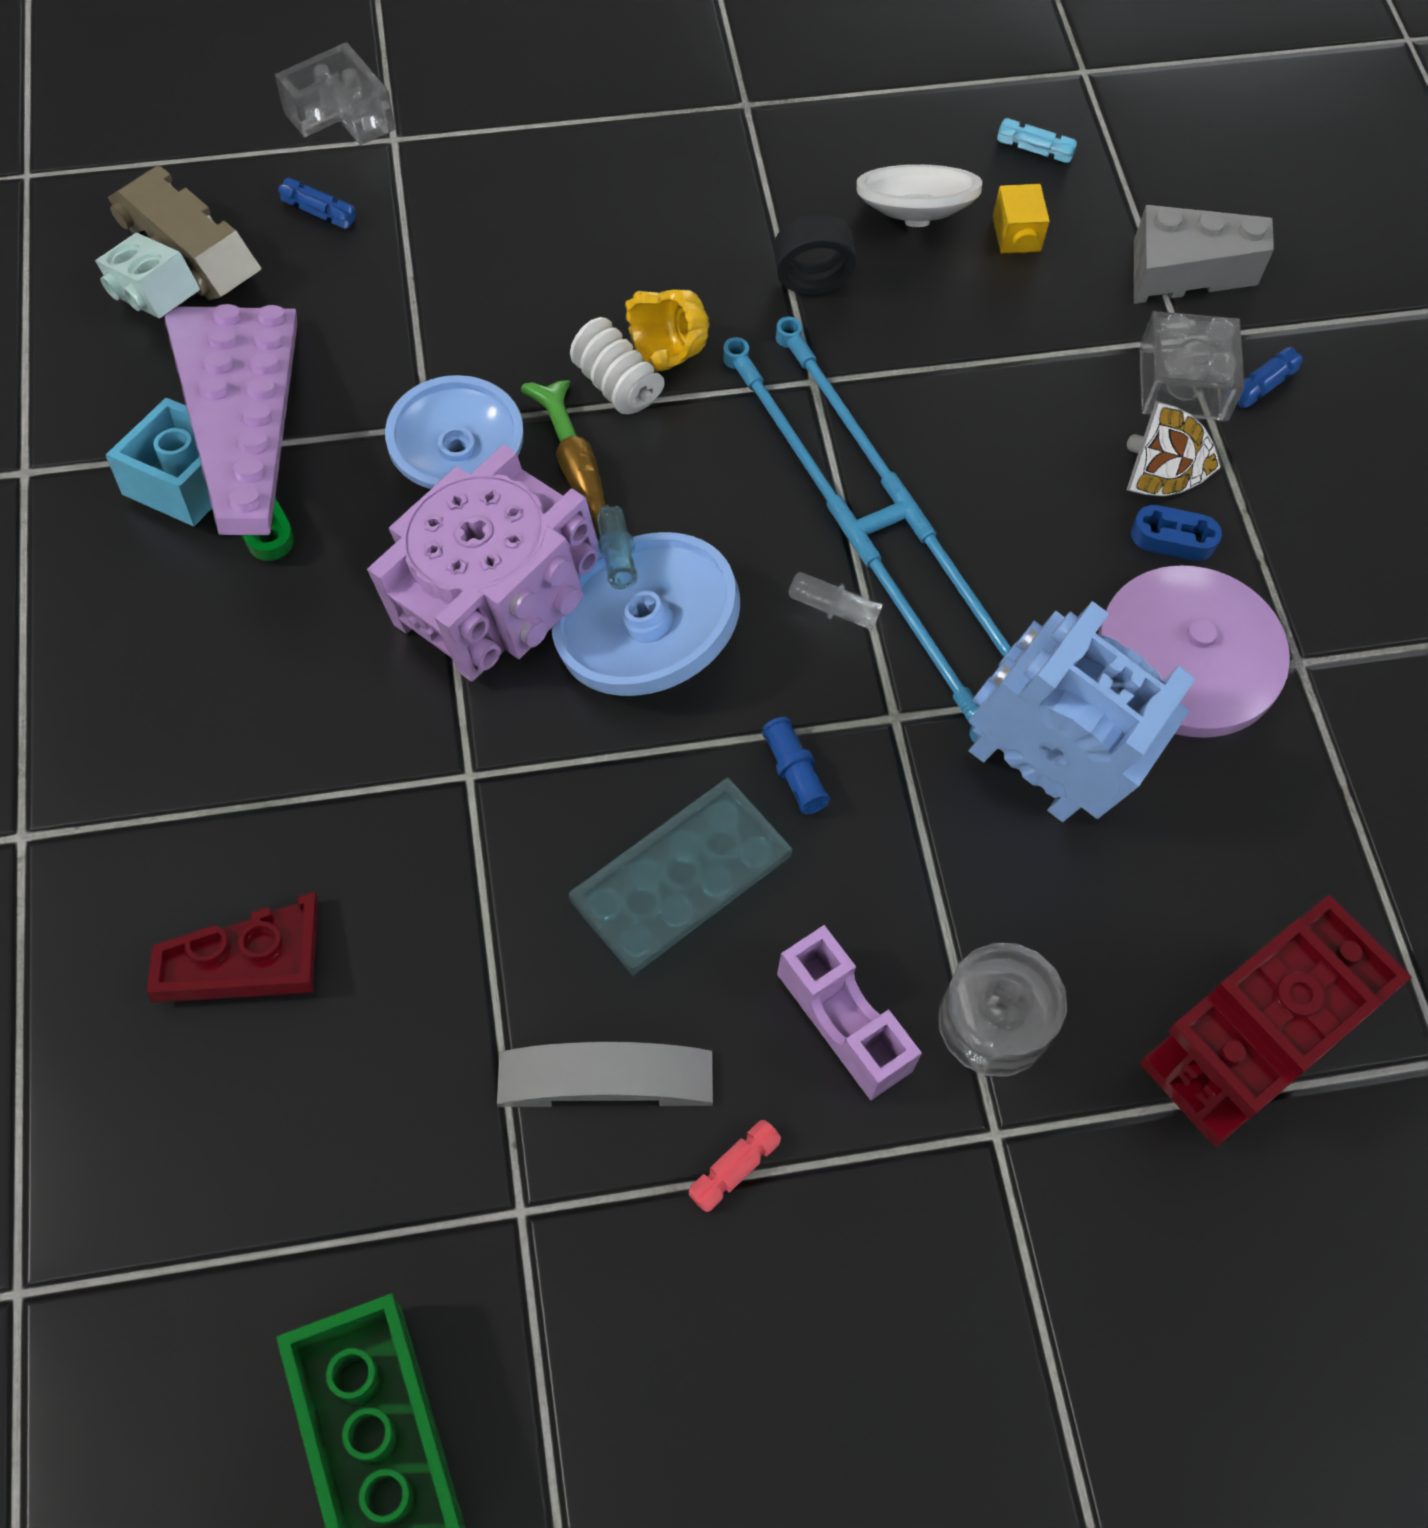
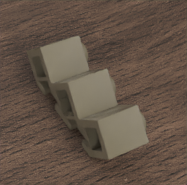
M160 165L147 171L107 197L112 204L110 207L111 213L121 227L126 230L129 228L133 234L145 230L150 239L181 253L200 287V290L196 293L200 296L205 295L208 301L222 297L262 269L237 231L225 221L218 225L214 223L209 216L211 214L209 207L186 187L179 192L170 184L172 182L171 175Z

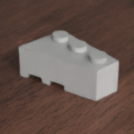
M1146 205L1134 238V304L1146 302L1148 296L1169 293L1171 298L1183 297L1187 290L1207 288L1209 293L1258 285L1274 251L1272 218Z

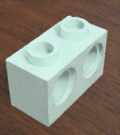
M137 232L95 260L104 275L100 278L101 283L115 300L121 299L129 303L135 310H143L159 319L200 290L179 251Z

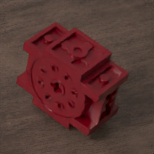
M1329 894L1304 916L1295 920L1222 981L1213 992L1174 1023L1168 1030L1171 1035L1146 1055L1139 1064L1214 1147H1217L1382 1005L1383 1002L1409 981L1412 976Z

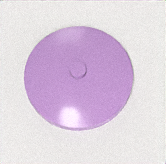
M1184 565L1168 566L1137 576L1124 585L1113 597L1106 610L1109 615L1099 627L1098 635L1108 636L1117 640L1124 647L1135 651L1161 675V680L1168 676L1177 666L1182 667L1196 678L1180 701V704L1190 710V712L1175 732L1178 735L1201 738L1218 737L1238 732L1259 720L1273 705L1282 691L1288 676L1290 663L1289 645L1284 629L1274 611L1255 591L1229 575L1208 568Z

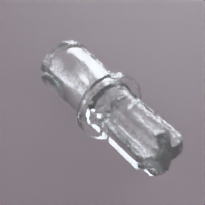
M798 572L794 576L788 594L794 600L828 613L827 618L832 619L834 615L867 628L871 632L883 606L882 603H876L845 590V584L843 583L837 587L803 572Z

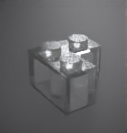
M347 42L275 74L284 113L304 138L339 121L360 146L395 130L388 89Z

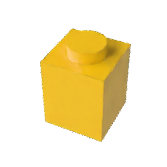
M1041 184L999 186L992 217L1000 253L1041 251L1050 222Z

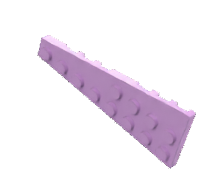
M223 304L217 307L177 306L164 315L165 325L168 330L177 373L181 381L191 428L195 436L204 479L208 487L218 534L270 535L298 325L296 309H283L276 305H267L261 308H238L231 304Z

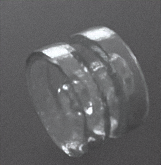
M992 943L973 950L958 964L939 1006V1031L947 1049L965 1067L985 1076L1009 1077L1029 1069L1044 1055L1050 1043L1060 1032L1067 1013L1066 989L1057 970L1040 953L1016 943Z

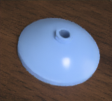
M461 375L434 378L410 389L396 402L390 411L385 427L388 453L396 468L412 482L428 489H432L456 466L471 474L503 444L516 452L518 456L522 448L524 435L519 409L506 392L483 379Z

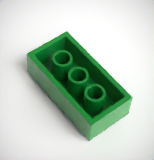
M392 1293L276 1336L325 1528H466L402 1306Z

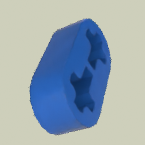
M1159 505L1143 507L1138 512L1130 530L1132 540L1141 549L1192 561H1203L1210 558L1222 537L1221 527L1213 518L1203 514ZM1149 524L1156 525V530L1159 533L1151 532ZM1193 533L1200 534L1201 541L1204 543L1196 541V535Z

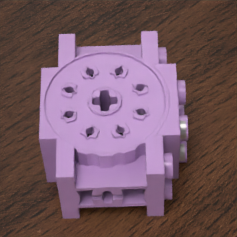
M503 444L471 474L456 466L389 527L395 544L367 568V571L393 625L405 634L414 630L451 657L458 672L473 682L484 670L493 667L505 650L517 659H520L531 647L540 644L547 632L564 615L570 614L577 607L580 599L584 596L579 578L583 574L589 573L602 555L586 497L572 488L564 496L522 470L517 453Z

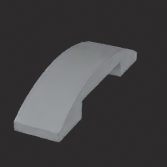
M579 1042L530 1046L499 1052L498 1107H552V1101L659 1100V1106H713L712 1051L655 1043Z

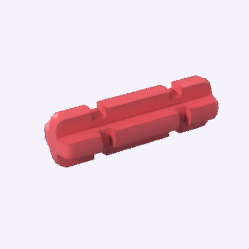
M766 1120L758 1121L747 1132L746 1140L742 1138L738 1140L710 1167V1174L708 1176L703 1174L690 1186L689 1195L705 1212L711 1211L723 1199V1192L725 1190L730 1193L760 1164V1157L762 1155L767 1157L779 1146L781 1136Z

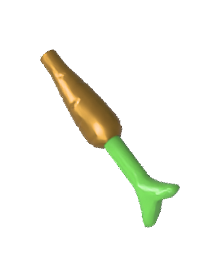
M556 381L547 387L533 382L523 384L521 393L546 408L560 441L556 451L558 463L571 488L586 497L595 531L599 533L608 531L612 527V522L606 509L602 483L593 450L584 438L576 435L564 405L565 394L571 386V381Z

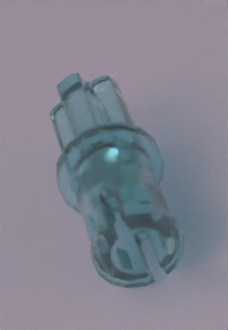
M604 505L600 508L601 514L597 516L600 533L597 549L600 556L605 560L607 582L613 588L625 589L634 585L638 579L632 552L635 550V541L627 531L622 508Z

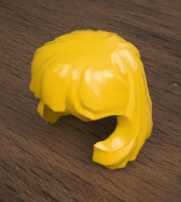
M667 290L660 293L637 291L632 299L625 302L627 309L626 320L631 324L628 330L633 349L643 355V362L648 361L654 367V372L669 370L685 362L689 357L698 354L706 345L710 326L709 317L701 300L694 292L690 290Z

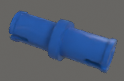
M778 717L764 725V731H761V733L767 740L778 762L776 771L779 777L788 782L802 814L808 815L822 810L829 804L830 797L825 792L813 768L815 759L809 750L803 749L788 717Z

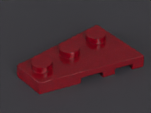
M315 891L297 897L299 903L272 912L270 907L250 913L251 919L225 928L213 925L153 945L146 992L151 1002L313 993L318 919V899Z

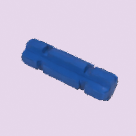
M291 177L285 178L283 184L279 186L278 191L283 202L295 207L299 204V209L326 221H331L332 219V224L343 229L350 228L352 222L356 220L357 215L352 204L343 200L336 202V197L309 185H304L303 188L304 183Z
M1292 347L1285 348L1276 355L1277 358H1271L1249 374V378H1244L1234 386V391L1231 392L1232 401L1237 402L1241 408L1249 407L1258 400L1257 397H1263L1282 383L1285 377H1290L1299 370L1300 364L1303 363L1302 354L1297 353Z

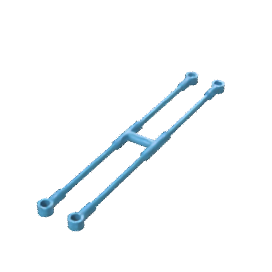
M783 317L780 319L776 328L775 339L780 346L789 348L801 366L808 369L882 478L881 484L895 503L858 520L842 496L836 495L763 385V377L749 358L748 343L738 337L726 340L723 347L724 364L736 369L748 388L755 391L827 500L826 506L836 522H838V525L863 563H865V566L871 567L953 691V699L958 704L967 721H969L979 705L972 701L974 698L973 693L968 687L962 685L881 563V555L874 544H872L868 535L905 519L918 539H920V542L927 544L1003 658L1011 649L1010 645L937 540L936 531L897 474L889 470L817 365L816 356L801 335V322L794 317ZM969 723L971 725L969 735L971 740L975 742L979 736L972 731L975 726Z

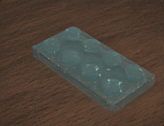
M727 777L570 891L569 899L631 975L634 976L790 858L792 847Z

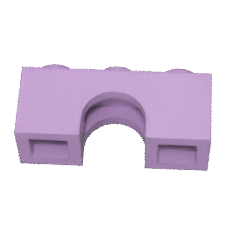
M823 925L781 953L777 975L871 1101L912 1073L922 1052L889 1009L879 1014L867 1002L855 980V964L826 926Z

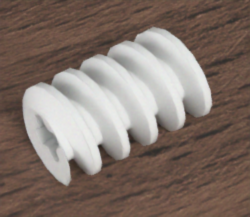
M603 317L592 319L576 334L570 349L572 362L581 368L582 373L592 380V384L602 391L603 396L612 402L613 407L621 414L637 413L648 407L660 395L665 385L664 378L659 373H654V367L648 361L643 362V355L639 351L633 350V345L627 339H622V333L617 328H612L610 320Z

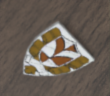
M1155 401L1145 435L1133 434L1127 441L1128 450L1138 453L1126 489L1128 491L1163 497L1183 493L1203 483L1221 468L1215 444L1206 428L1192 414L1176 406Z

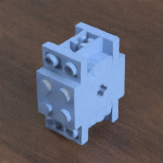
M1093 601L1078 617L1071 611L1065 617L1055 611L1043 626L1034 620L1018 642H1015L998 664V669L988 678L972 699L979 707L968 721L975 726L972 731L979 736L968 751L983 763L997 749L1003 751L1004 760L1012 768L1020 770L1025 780L1033 786L1042 787L1046 794L1055 798L1047 811L1061 822H1064L1081 807L1096 819H1099L1140 786L1190 712V710L1180 704V701L1196 679L1182 667L1177 666L1168 676L1161 680V675L1135 651L1124 647L1117 640L1108 636L1096 634L1109 613Z

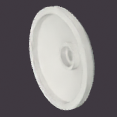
M898 165L878 168L862 174L857 179L856 191L868 205L884 215L905 220L907 226L924 227L930 224V220L949 217L972 204L982 192V180L976 174L953 167Z

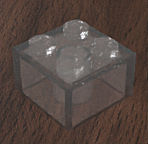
M1153 311L1140 343L1142 414H1152L1155 401L1176 406L1198 419L1229 421L1244 390L1240 319Z

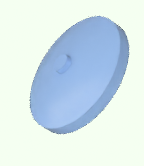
M649 533L625 539L602 550V557L598 559L595 567L589 573L583 574L579 578L584 596L580 599L577 607L570 614L564 615L551 628L554 645L570 673L584 685L599 692L618 696L651 694L666 690L688 680L709 665L719 655L736 627L740 612V593L727 560L709 543L694 536L681 533Z

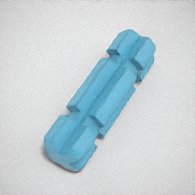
M1005 118L1001 123L997 137L1000 143L1013 146V143H1018L1019 149L1047 158L1049 154L1055 155L1054 160L1063 163H1070L1074 156L1077 141L1073 138L1062 135L1061 139L1056 138V133L1029 124L1021 127L1019 126V121Z

